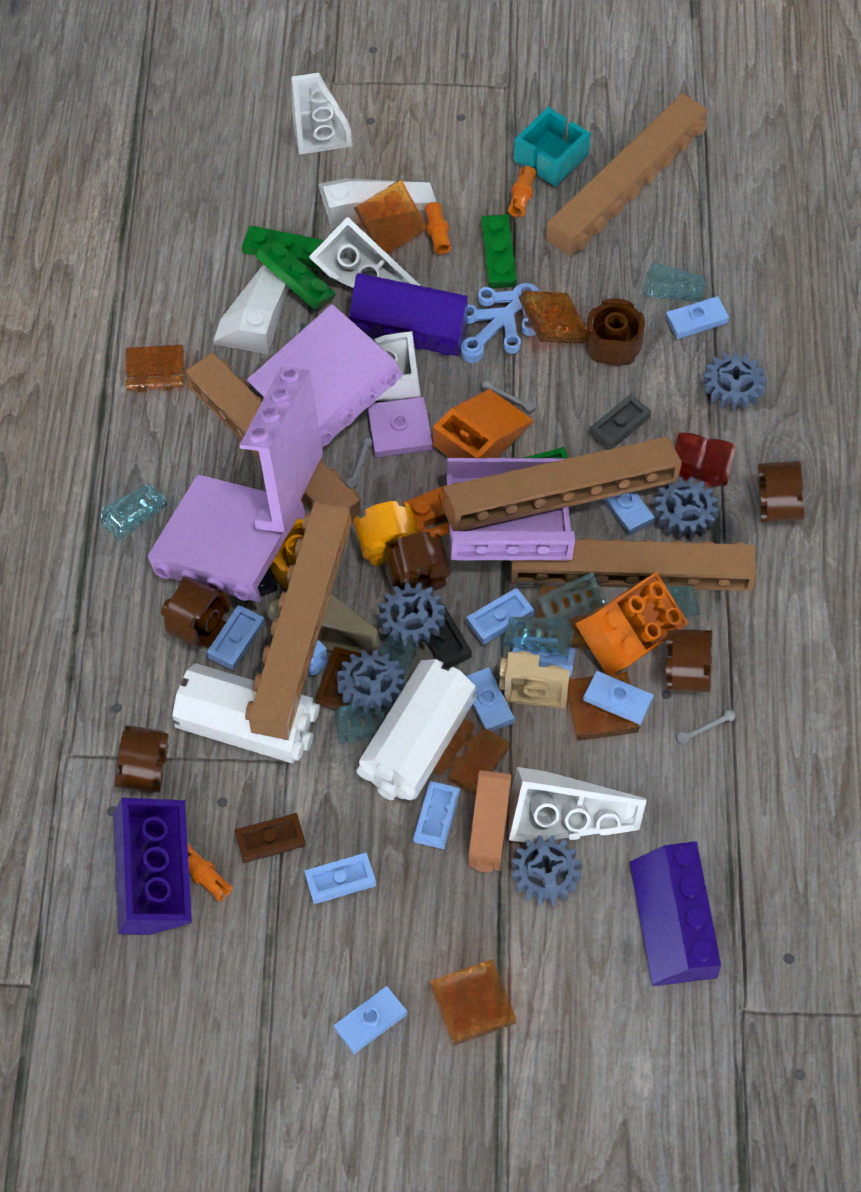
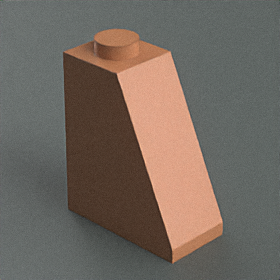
M479 770L468 866L474 867L479 872L489 873L493 870H501L512 774Z

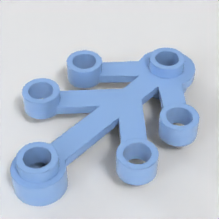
M530 283L519 284L513 291L495 292L490 287L481 288L478 292V301L482 306H491L493 303H510L505 308L476 309L475 306L468 304V313L473 314L468 316V324H472L475 321H492L476 337H469L462 342V359L468 363L480 361L483 357V346L503 326L505 330L504 350L510 354L519 352L521 339L516 333L514 315L522 309L524 317L522 332L527 336L537 334L539 321L534 316L533 308L540 300L539 289ZM489 295V296H491V297H490V298H484L483 296ZM527 325H533L534 327H533V328H528V327H526V326H527ZM514 342L516 345L511 346L508 343Z

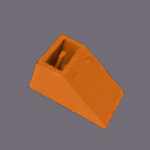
M488 389L451 408L433 426V446L449 458H498L534 423V420L494 391Z
M654 572L575 623L606 675H611L627 668L667 639V630L682 629L689 624L657 572Z

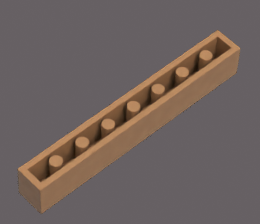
M682 93L547 222L546 241L571 257L579 249L583 250L596 233H601L604 230L607 222L613 216L617 217L630 200L637 198L641 189L647 183L651 184L655 180L660 170L664 167L667 168L680 151L683 152L688 148L691 140L696 135L700 136L705 131L708 124L706 121L708 109Z
M212 352L185 371L188 388L242 441L264 398L260 395L256 396L250 390L246 380L242 377L238 378L232 372L228 362L224 359L220 360ZM250 450L260 460L259 451ZM321 457L301 498V502L310 511L314 502L350 509L351 522H353L357 515L361 516V497L354 488H348L342 482L338 472L333 468L329 469Z
M668 436L650 439L640 443L623 445L618 448L569 457L564 460L511 470L497 475L484 476L461 483H453L443 488L442 507L452 530L464 531L678 482L682 461Z
M314 502L311 513L305 514L303 521L304 537L297 540L295 547V557H297L295 565H290L287 574L288 590L287 592L282 591L279 600L281 613L279 619L274 618L270 635L273 639L271 646L266 645L263 652L262 664H265L262 673H257L255 678L254 701H249L246 708L245 719L249 720L251 733L289 740L350 531L351 515L348 508Z
M583 538L575 540L572 560H512L511 584H517L518 582L576 583V586L631 588L654 572H657L667 589L753 591L756 579L755 545H746L742 542L716 544L711 541L685 543L680 540L655 542L653 540L625 541L623 539H612L606 541Z

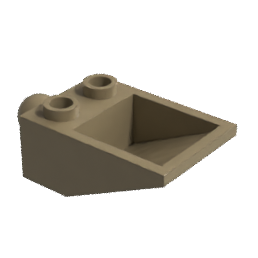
M331 594L318 640L326 647L327 653L332 654L336 646L358 653L365 650L368 655H372L374 650H378V656H380L378 630ZM280 598L272 600L267 606V616L271 621L274 618L279 619L281 613L279 609Z

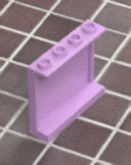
M331 304L251 375L247 381L254 392L264 398L280 367L310 370L323 448L340 431L350 425L360 413L371 406L389 387L395 385L403 374L396 361Z
M280 367L240 443V449L259 451L267 492L254 519L256 529L285 533L323 455L310 370Z
M447 458L446 486L566 458ZM568 507L464 531H453L448 521L451 560H572L575 535L574 531H571Z
M197 474L148 554V559L155 574L163 579L172 578L181 581L184 577H189L222 592L234 595L240 600H252L260 603L262 598L258 591V586L296 520L304 519L306 513L300 500L285 533L256 529L254 519L267 492Z

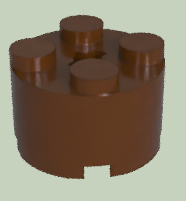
M612 298L602 301L600 306L590 311L587 321L586 346L592 360L609 365H629L635 361L642 348L645 318L641 311L639 312L634 308L633 303L624 299Z
M800 461L758 464L761 522L803 520L804 500Z
M429 532L409 534L397 539V546L391 550L389 545L384 549L383 555L393 587L397 586L400 590H404L405 583L409 582L411 588H415L418 583H421L422 588L431 587L433 590H438L447 584L445 579L450 575L451 568L439 534L436 533V538L431 537Z
M184 577L172 598L167 599L161 608V615L165 617L166 632L199 649H202V645L206 647L211 646L227 622L222 620L224 611L230 612V598L225 592L196 579Z
M667 630V690L710 692L712 630Z
M125 725L117 758L118 769L120 770L119 774H115L114 787L152 794L154 792L160 793L163 781V763H166L168 754L169 733H164L162 730Z

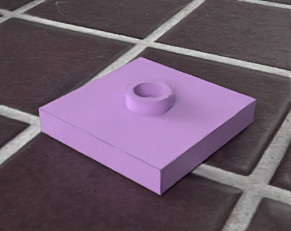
M424 397L373 403L367 407L375 458L433 450Z

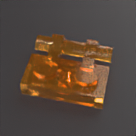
M183 345L126 348L127 378L137 377L136 379H126V390L147 392V389L164 388V391H172L175 387H184V376H173L184 374ZM149 376H163V377L147 378V377H149Z
M465 720L461 727L457 729L433 772L441 776L446 768L454 769L450 774V781L476 796L479 770L494 772L510 749V742L484 727L476 737L471 734L475 725L471 721ZM462 746H467L469 749L462 759L456 756Z

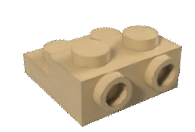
M528 651L508 652V658H501L499 690L505 691L504 698L507 703L566 709L570 670L555 665L540 667V655H533Z

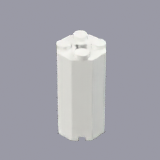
M437 659L420 661L359 760L360 766L356 770L357 774L363 779L371 781L378 787V793L388 800H394L395 797L406 800L417 798L476 699V694H474L476 686L460 670L451 667L449 671L442 669L443 662Z
M197 663L186 670L183 678L189 679L185 687L179 686L172 714L173 720L177 721L174 724L175 728L290 763L299 761L303 750L308 751L313 741V733L310 732L311 723L316 721L320 709L319 704L313 703V698L301 695L289 740L251 733L249 720L245 719L247 704L249 701H254L256 692H254V680Z

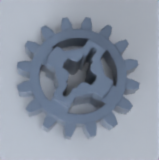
M734 351L733 357H729L724 352L721 360L714 357L712 365L707 364L703 378V384L706 385L704 392L705 394L712 393V402L720 400L721 408H724L726 404H730L731 409L734 411L737 405H741L745 410L747 409L748 402L755 405L757 404L758 397H763L767 377H764L765 369L758 368L759 361L757 359L750 362L748 360L749 354L747 353L741 358L737 351Z
M679 477L677 484H666V489L660 487L653 506L655 507L654 517L659 518V527L667 525V533L669 535L674 530L678 531L679 538H682L684 533H688L692 539L695 537L696 531L704 535L707 527L712 528L714 526L715 518L718 515V498L712 497L714 490L712 488L705 490L704 481L699 482L698 485L694 484L693 477H690L688 482H684Z
M409 582L405 583L404 590H400V588L395 586L393 587V596L388 593L384 595L385 603L379 604V612L381 613L378 615L379 624L382 625L384 635L391 633V642L394 643L401 639L402 647H406L408 641H413L416 648L419 646V640L422 639L429 644L430 634L434 636L440 635L439 627L445 624V606L441 605L440 595L433 596V588L429 587L423 591L421 583H418L415 588H411ZM428 607H429V608L431 609V611H432V617H431V618L429 617V613L427 612V608H428ZM392 612L395 613V617L397 618L396 622H394L391 617Z
M362 650L361 657L358 658L356 655L351 654L350 663L344 661L341 663V671L337 673L338 693H343L344 703L352 701L353 710L362 706L365 714L369 712L370 708H374L378 714L381 713V706L383 705L391 709L393 700L396 701L405 687L404 670L399 669L398 660L390 662L389 653L380 657L378 656V650H374L372 655H368L365 650Z
M538 835L536 844L527 839L525 841L526 850L517 848L516 857L518 859H512L511 868L515 871L512 872L511 878L512 881H519L516 884L517 892L527 891L525 900L529 901L533 896L537 897L538 905L541 906L544 899H549L551 906H554L556 897H560L565 902L568 899L567 890L573 893L576 892L577 884L575 882L581 880L582 874L578 871L581 869V860L574 859L576 857L575 848L566 850V840L556 844L555 836L551 835L549 841L544 842L543 837ZM537 856L534 861L528 862L531 857ZM543 867H547V870L551 873H545ZM565 875H567L566 879L560 885L557 886L556 883L558 882V880L564 879Z

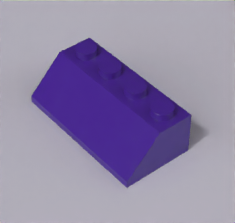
M357 273L349 319L370 338L376 339L383 335L412 331L415 349H425L442 355L459 357L461 344L467 333L468 296Z
M121 798L114 811L118 934L152 935L190 924L192 922L185 800Z
M697 841L664 845L630 861L652 986L717 979L721 968V960Z

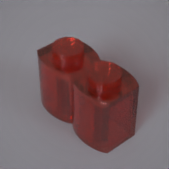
M679 433L675 445V450L682 461L679 477L683 480H689L690 477H693L713 487L728 485L737 445L725 440L707 439L697 434Z

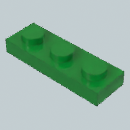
M508 214L481 216L488 287L492 289L516 287L517 278Z
M249 225L242 244V253L256 256L259 248L277 240L300 262L308 267L320 269L309 256L325 240Z
M277 240L259 248L255 257L314 310L333 300L336 293Z

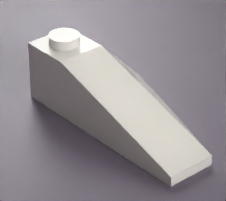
M320 73L291 77L293 125L299 155L352 147L350 124Z
M344 178L318 184L331 229L337 228L347 217L356 224L425 209L427 204L436 202L430 182Z
M348 217L309 256L330 278L354 288L357 273L421 286Z
M264 264L220 319L213 341L214 345L269 354L289 287Z
M412 331L383 335L376 338L375 343L396 361L403 374L396 384L389 387L376 401H394L421 397Z
M517 767L510 794L508 840L525 843L529 839L533 844H536L538 835L543 837L544 842H548L551 835L555 836V840L565 838L577 840L580 839V836L600 834L603 836L637 831L641 826L647 800L646 798L551 772Z

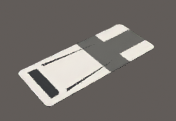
M518 582L517 586L575 587L576 583Z

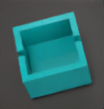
M547 107L514 139L513 160L523 167L531 166L537 169L539 177L557 187L589 155L591 132L571 121L568 124L566 142L567 118Z

